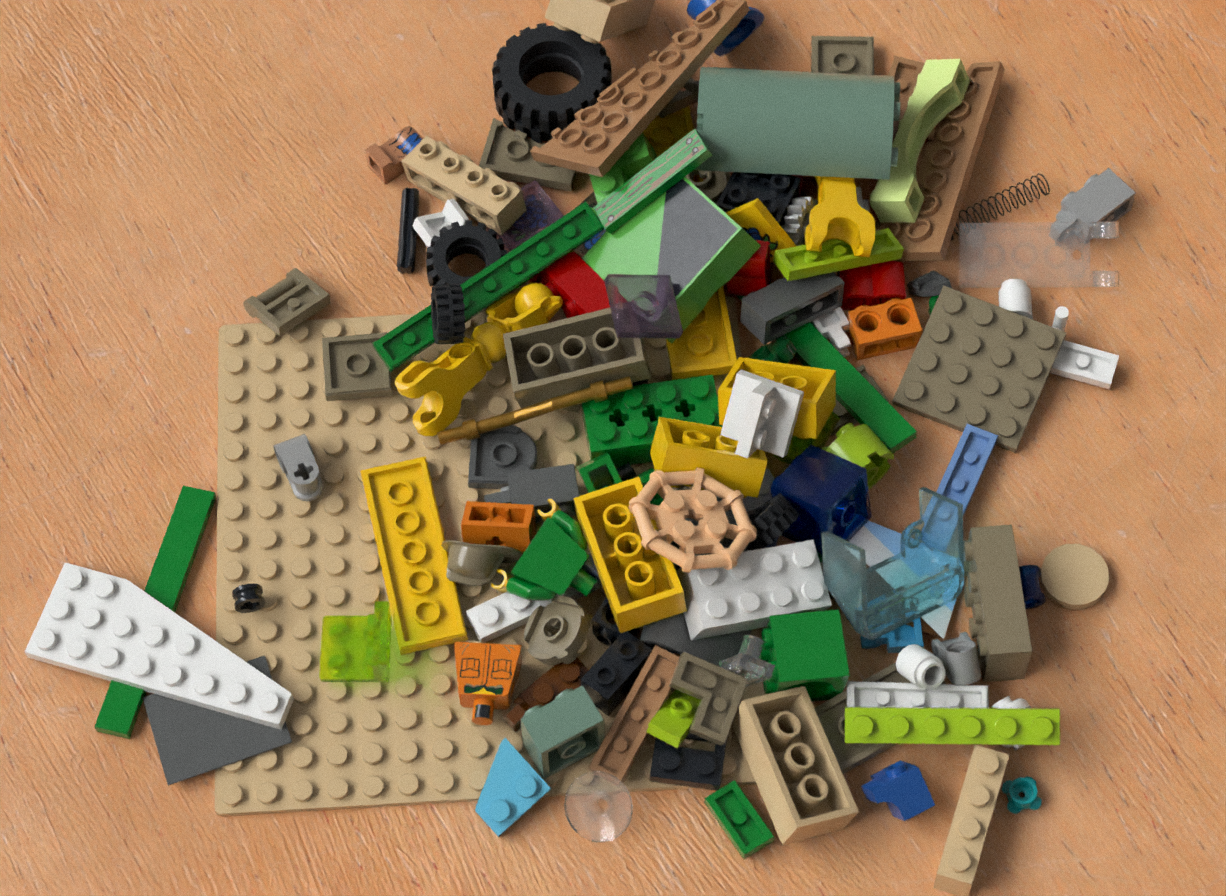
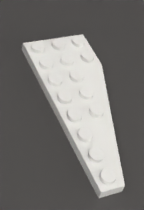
M66 562L25 650L27 657L108 681H117L150 693L282 730L294 700L292 693L127 579Z

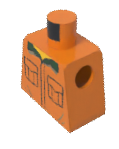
M455 642L454 649L460 706L473 708V723L477 725H490L493 723L494 709L506 710L511 706L522 666L521 645Z

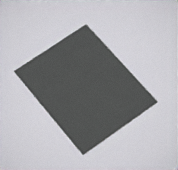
M265 655L247 661L248 664L272 679ZM157 694L143 697L168 785L292 742L286 721L282 730Z

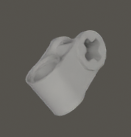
M302 434L273 445L279 465L283 473L286 474L294 495L301 501H312L318 498L322 493L323 486L319 476V468L307 436Z
M961 632L959 637L941 642L939 639L932 640L933 655L942 661L945 675L950 679L951 683L967 685L980 680L981 671L976 644L970 639L967 632Z

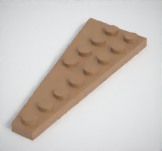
M746 0L715 1L695 17L696 20L693 21L694 25L691 28L675 33L671 37L673 42L660 53L657 50L648 55L650 61L640 69L631 68L599 94L598 102L595 105L585 109L581 108L574 114L575 121L563 130L556 128L551 132L553 138L541 148L534 146L530 150L534 161L604 177L750 11Z
M1001 61L971 64L967 70L970 82L962 103L949 112L928 135V141L920 151L916 164V178L924 196L916 222H880L878 219L875 223V231L889 228L904 248L902 258L894 261H939L945 259L1005 71Z

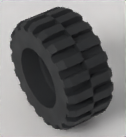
M546 23L537 24V28L534 29L527 27L520 31L518 37L516 35L510 37L506 41V47L502 46L496 55L497 60L494 61L492 69L494 100L497 112L503 118V123L511 130L515 128V131L518 129L528 134L537 143L542 144V141H550L553 138L551 132L556 128L565 129L576 120L574 116L576 112L581 108L585 109L595 105L598 102L599 94L612 84L610 58L606 55L603 45L601 43L587 42L581 38L582 34L573 30H560L555 26H546ZM547 72L565 73L579 81L578 85L573 89L559 95L539 94L526 86L531 79Z

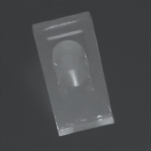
M744 635L738 655L718 662L719 667L747 678L746 687L771 679L775 665L759 659L764 640L752 635Z

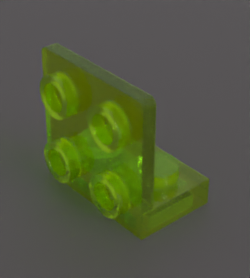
M375 601L374 614H368V616L323 617L319 672L321 682H389L392 615L389 601Z

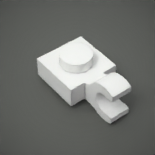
M841 307L810 321L826 339L829 338L830 343L844 357L850 355L847 347L851 346V343L844 333L849 331L850 323Z

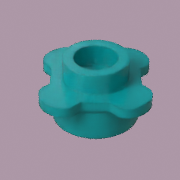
M1027 776L1013 781L1007 780L1003 783L1002 792L1007 795V809L1009 812L1018 814L1024 809L1037 810L1040 808L1042 800L1037 796V783L1035 779ZM1022 792L1025 794V797L1020 798L1018 794Z

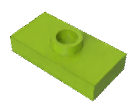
M675 689L649 722L646 733L678 748L690 733L689 730L701 700Z

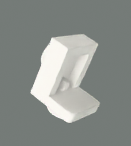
M455 199L447 200L442 212L416 217L413 228L426 246L431 247V239L434 235L440 237V229L445 226L449 230L451 229V223L457 221L459 226L465 225V220H469V218Z

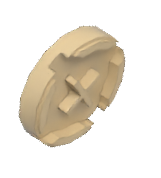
M1064 544L1054 548L1045 557L1040 571V583L1046 596L1052 602L1056 601L1062 604L1063 608L1069 610H1083L1095 605L1105 594L1109 582L1108 566L1102 556L1092 548L1081 544Z

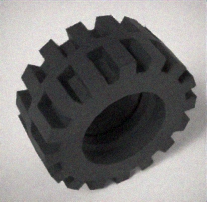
M433 285L431 293V319L434 342L436 344L463 343L465 338V305L461 285Z

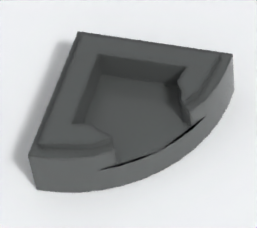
M934 270L907 284L909 294L918 297L937 296L940 294L943 285L952 288L950 280Z

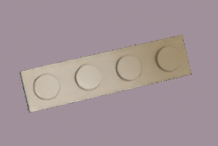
M978 745L974 746L933 888L957 896H969L1008 762V754Z

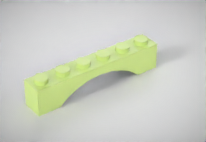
M961 59L926 60L922 72L917 77L916 87L912 96L908 99V107L903 119L899 122L898 132L894 142H892V147H898L897 167H891L890 180L878 179L875 189L870 194L871 208L874 209L880 222H916L924 201V196L916 178L918 156L926 138L934 127L949 112L962 103L970 79Z

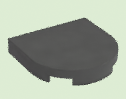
M510 425L482 433L480 438L471 440L468 474L469 488L500 489L508 486L507 473L534 470L536 468V445L517 426Z

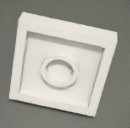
M744 370L738 371L720 435L738 441L735 454L749 458L758 449L784 457L788 453L804 391Z

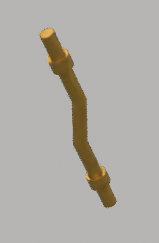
M627 376L606 383L603 380L590 383L588 388L556 396L515 411L476 421L475 418L463 421L462 426L437 432L438 439L441 445L464 438L470 441L480 438L482 433L518 424L559 409L594 400L595 403L608 399L609 395L633 389L631 378Z

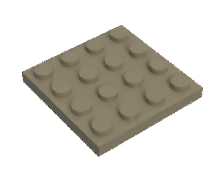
M943 285L895 393L892 404L961 432L964 431L967 424L998 435L996 446L1016 453L1066 338V332Z

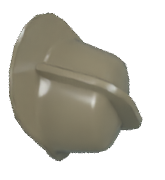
M455 540L443 541L441 545L444 550L449 552L446 572L447 579L468 586H480L488 583L494 578L501 563L517 562L523 554L521 551L511 547L470 544Z

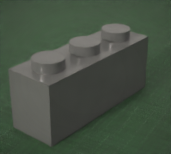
M834 272L787 281L785 277L777 279L772 284L756 292H751L742 298L740 322L765 345L842 306L845 282Z

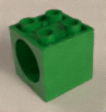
M839 610L772 615L769 617L767 627L762 628V640L758 641V654L760 661L766 662L767 673H763L765 694L805 686L811 702L830 700L844 691L850 674Z

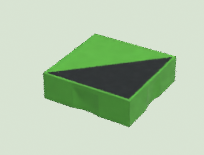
M684 177L612 234L606 231L582 259L627 303L633 302L635 311L653 329L670 343H673L704 309L713 294L739 271L761 245L691 181Z

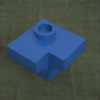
M902 760L871 775L872 780L861 786L866 799L877 804L886 802L892 816L903 821L935 806L919 767Z

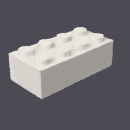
M814 540L742 552L737 559L736 567L730 570L722 567L696 569L686 573L682 572L680 567L676 571L684 591L687 611L683 613L691 641L767 627L769 617L772 615L825 611L832 606Z

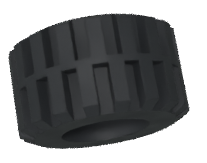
M465 220V225L459 226L458 221L453 222L449 230L444 226L439 230L440 237L434 235L431 239V247L427 248L426 268L429 285H461L473 276L465 277L452 272L448 267L451 260L462 254H473L484 261L486 268L507 254V250H504L503 240L501 238L497 239V232L492 228L487 232L486 224L480 222L477 226H472L471 220Z

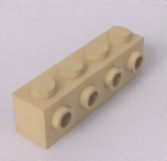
M426 136L402 160L409 182L445 203L447 200L455 199L466 215L480 223L486 224V227L492 228L500 235H503L526 211L523 191L517 184L504 181L491 169H483L476 165L468 156L455 153L441 141L436 142Z

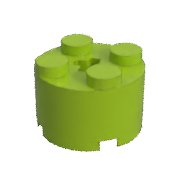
M852 423L844 425L837 432V439L829 447L826 446L820 449L813 457L819 473L843 500L856 498L852 492L859 488L864 492L872 488L891 467L887 462L888 458L894 460V454L866 424L856 427Z

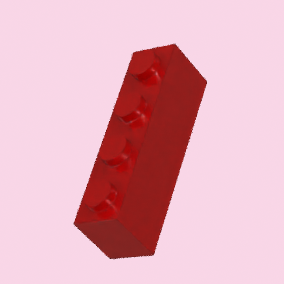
M574 251L530 279L532 283L536 282L547 286L554 296L562 297L563 304L561 308L567 318L627 304Z

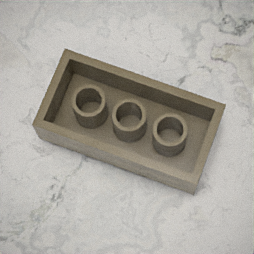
M633 302L503 334L513 393L521 408L588 388L590 383L601 380L606 383L630 376L633 383L651 378L640 322Z
M1012 524L970 528L968 541H963L960 571L961 575L967 576L968 586L964 588L966 607H972L973 618H969V631L971 639H977V654L983 682L1024 679L1032 654V646Z

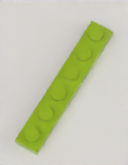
M845 706V743L1060 745V709Z

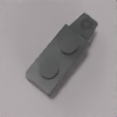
M574 464L507 473L508 486L500 488L501 492L484 495V502L534 505L536 523L543 520L537 512L538 509L543 513L551 511L552 506L547 501L550 498L555 501L562 511L573 517L577 515L573 498L579 496Z

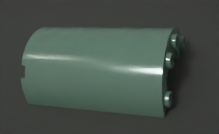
M701 67L697 131L701 134L713 155L695 168V170L890 180L891 167H897L898 147H892L893 121L900 120V82H894V76Z

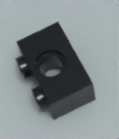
M628 631L621 633L580 679L581 686L583 685L595 706L607 716L629 694L652 652L650 647Z

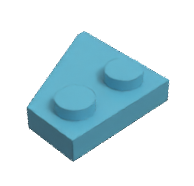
M504 738L500 743L475 811L499 837L545 796L551 788L513 745Z

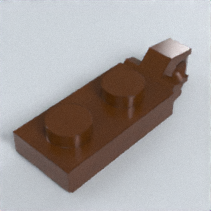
M578 658L570 664L561 662L554 665L522 691L513 701L516 706L505 715L506 723L516 733L521 729L520 718L524 717V714L530 708L537 705H547L566 689H577L581 686L580 679L589 669Z

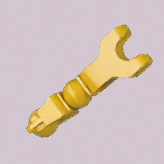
M815 176L819 186L818 204L811 209L809 225L805 229L806 250L822 252L823 242L828 239H838L845 241L851 246L854 256L870 258L875 242V219L858 204L854 178Z
M530 283L486 309L488 322L477 326L470 339L465 337L463 343L454 344L433 362L414 361L404 369L395 379V385L399 394L411 399H418L424 395L422 405L413 415V423L418 434L435 436L437 432L443 431L453 423L459 414L464 395L483 379L488 370L490 371L493 368L491 363H496L505 358L506 349L503 334L549 323V320L561 308L563 304L562 297L554 296L552 291L541 283Z

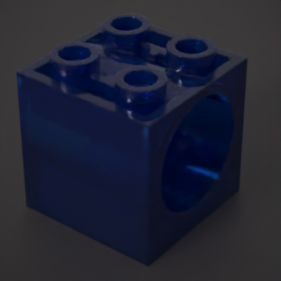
M810 445L801 455H798L792 464L781 475L777 476L770 485L772 498L782 493L799 513V517L783 532L782 536L795 542L814 540L816 551L831 559L872 517L866 468L813 445Z

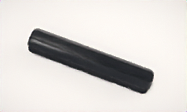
M404 188L402 191L397 270L402 274H411L415 270L417 232L413 228V223L419 214L420 199L417 188Z

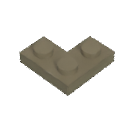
M683 652L679 657L669 687L701 700L689 732L722 746L727 738L748 679Z

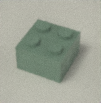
M583 685L575 690L569 688L562 691L556 696L554 701L545 706H534L524 714V717L520 718L523 746L543 779L598 751L605 738L604 719Z

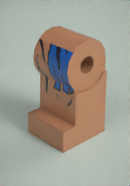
M409 126L401 129L393 138L378 146L376 143L365 149L368 167L384 185L388 184L405 172L402 160L423 140V137L413 127Z

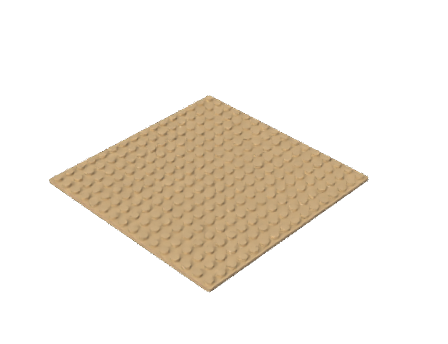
M725 296L736 357L738 359L741 357L736 299L732 296ZM562 308L549 320V323L567 318ZM486 310L465 323V337L470 339L477 326L488 322ZM637 313L650 368L651 378L648 384L671 381L672 375L665 338ZM416 314L305 320L282 336H279L264 323L223 325L219 328L216 641L246 662L265 655L272 680L292 693L294 698L285 720L292 740L291 743L215 769V811L219 816L478 801L500 743L504 738L513 745L543 779L523 746L522 730L520 729L515 733L506 723L505 715L516 706L513 701L519 694L554 665L544 664L529 654L527 650L529 649V644L524 640L526 624L486 642L491 644L521 645L522 666L510 708L506 710L494 709L492 724L477 725L472 722L473 708L460 706L455 643L400 655L360 470L426 456L445 541L455 540L463 542L461 522L467 501L484 502V495L501 492L500 489L468 487L471 440L467 441L464 438L441 445L438 434L435 436L418 434L413 423V415L422 405L424 395L418 399L408 398L399 394L395 385L397 376L412 362H433L454 344L434 343L391 372L393 395L335 401L326 400L322 338L389 333ZM507 355L504 359L491 363L493 368L490 371L488 370L483 379L464 395L456 420L444 430L462 426L463 421L474 418L476 421L521 409L513 393ZM728 374L713 375L717 398L718 389ZM582 407L579 413L559 409L514 424V426L521 428L536 445L537 465L535 469L574 464L579 496L588 493L576 468L590 461ZM302 434L307 436L319 468V476L323 486L322 493L318 498L312 501H301L294 495L286 474L283 473L279 465L273 445ZM653 462L631 465L636 475L651 468L655 470ZM681 485V487H679V488H672V489H673L674 491H675V490H690L691 487H689V486H682V485ZM577 515L573 516L572 518L579 523ZM544 520L536 523L537 532L544 523ZM588 545L586 550L587 554L590 553ZM517 562L501 563L499 569L510 574ZM496 573L492 580L480 586H468L455 582L468 640L461 642L481 643L466 616V611L503 594L492 588L491 583L495 585L502 584L504 576ZM255 583L261 585L263 589L261 596L265 599L264 607L250 613L237 612L234 606L236 600L232 597V591L244 584ZM602 587L575 601L583 606L586 613L593 618L605 600L606 594ZM614 617L608 620L609 623L616 625ZM592 624L588 629L584 643L578 650L577 656L588 669L610 647L596 639L592 631ZM644 626L636 628L632 635L640 640ZM560 627L558 629L554 628L552 634L556 635ZM766 627L752 629L739 672L740 676L748 679L739 705L745 699L766 695L763 688V673H767L766 662L760 661L758 654V641L762 640V628ZM627 696L609 716L598 709L604 719L605 736ZM731 724L727 738L721 786H725L733 780L738 785L756 784ZM649 734L622 786L589 770L588 767L597 753L596 751L550 777L543 779L551 788L543 797L694 787L650 782L656 737ZM684 739L679 746L715 751V743Z

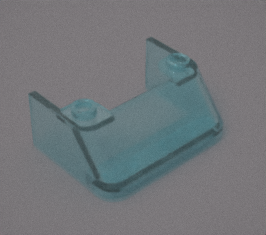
M926 487L920 488V519L911 523L903 530L900 540L901 553L867 569L865 549L828 531L822 533L825 586L856 633L869 640L877 639L954 601L960 595L964 586L963 504Z

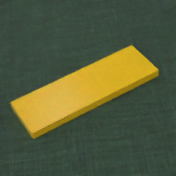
M426 456L360 470L400 655L468 640L456 584L448 580L446 575L448 551L444 550L441 546L442 542L445 541V536Z

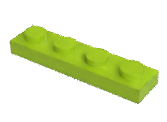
M889 228L875 231V242L870 258L854 256L851 246L845 241L831 239L823 242L822 252L807 251L805 245L775 250L773 262L786 280L792 281L901 259L904 248Z

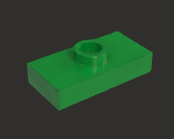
M735 780L705 798L706 806L743 859L748 858L774 841L773 834Z

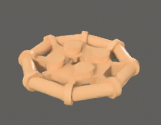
M697 467L695 471L663 472L656 470L652 472L649 477L650 480L637 497L632 498L629 502V510L634 514L642 537L641 545L646 550L652 549L682 568V572L686 573L696 569L723 567L726 570H730L736 567L737 559L749 542L756 539L757 529L751 524L743 503L744 495L739 490L734 491L705 474L702 468ZM691 485V489L674 491L671 486ZM656 493L663 499L659 506L650 504ZM732 510L737 525L729 524L725 512ZM650 519L655 520L659 531L654 530ZM685 519H695L698 522L697 526H694L691 521H687ZM729 538L734 541L729 548H724L720 543L721 540ZM674 541L675 543L679 544V549L672 546L671 542ZM711 553V554H708V555H695V556H694V554Z

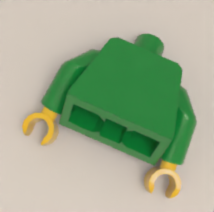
M550 498L547 500L552 506L550 512L543 513L540 509L537 510L544 523L510 574L502 569L497 570V573L504 576V580L500 585L491 583L492 588L501 593L508 592L525 600L550 601L556 595L562 596L569 585L585 596L588 595L598 579L581 568L589 555L586 553L587 541L579 523L562 511L555 501Z

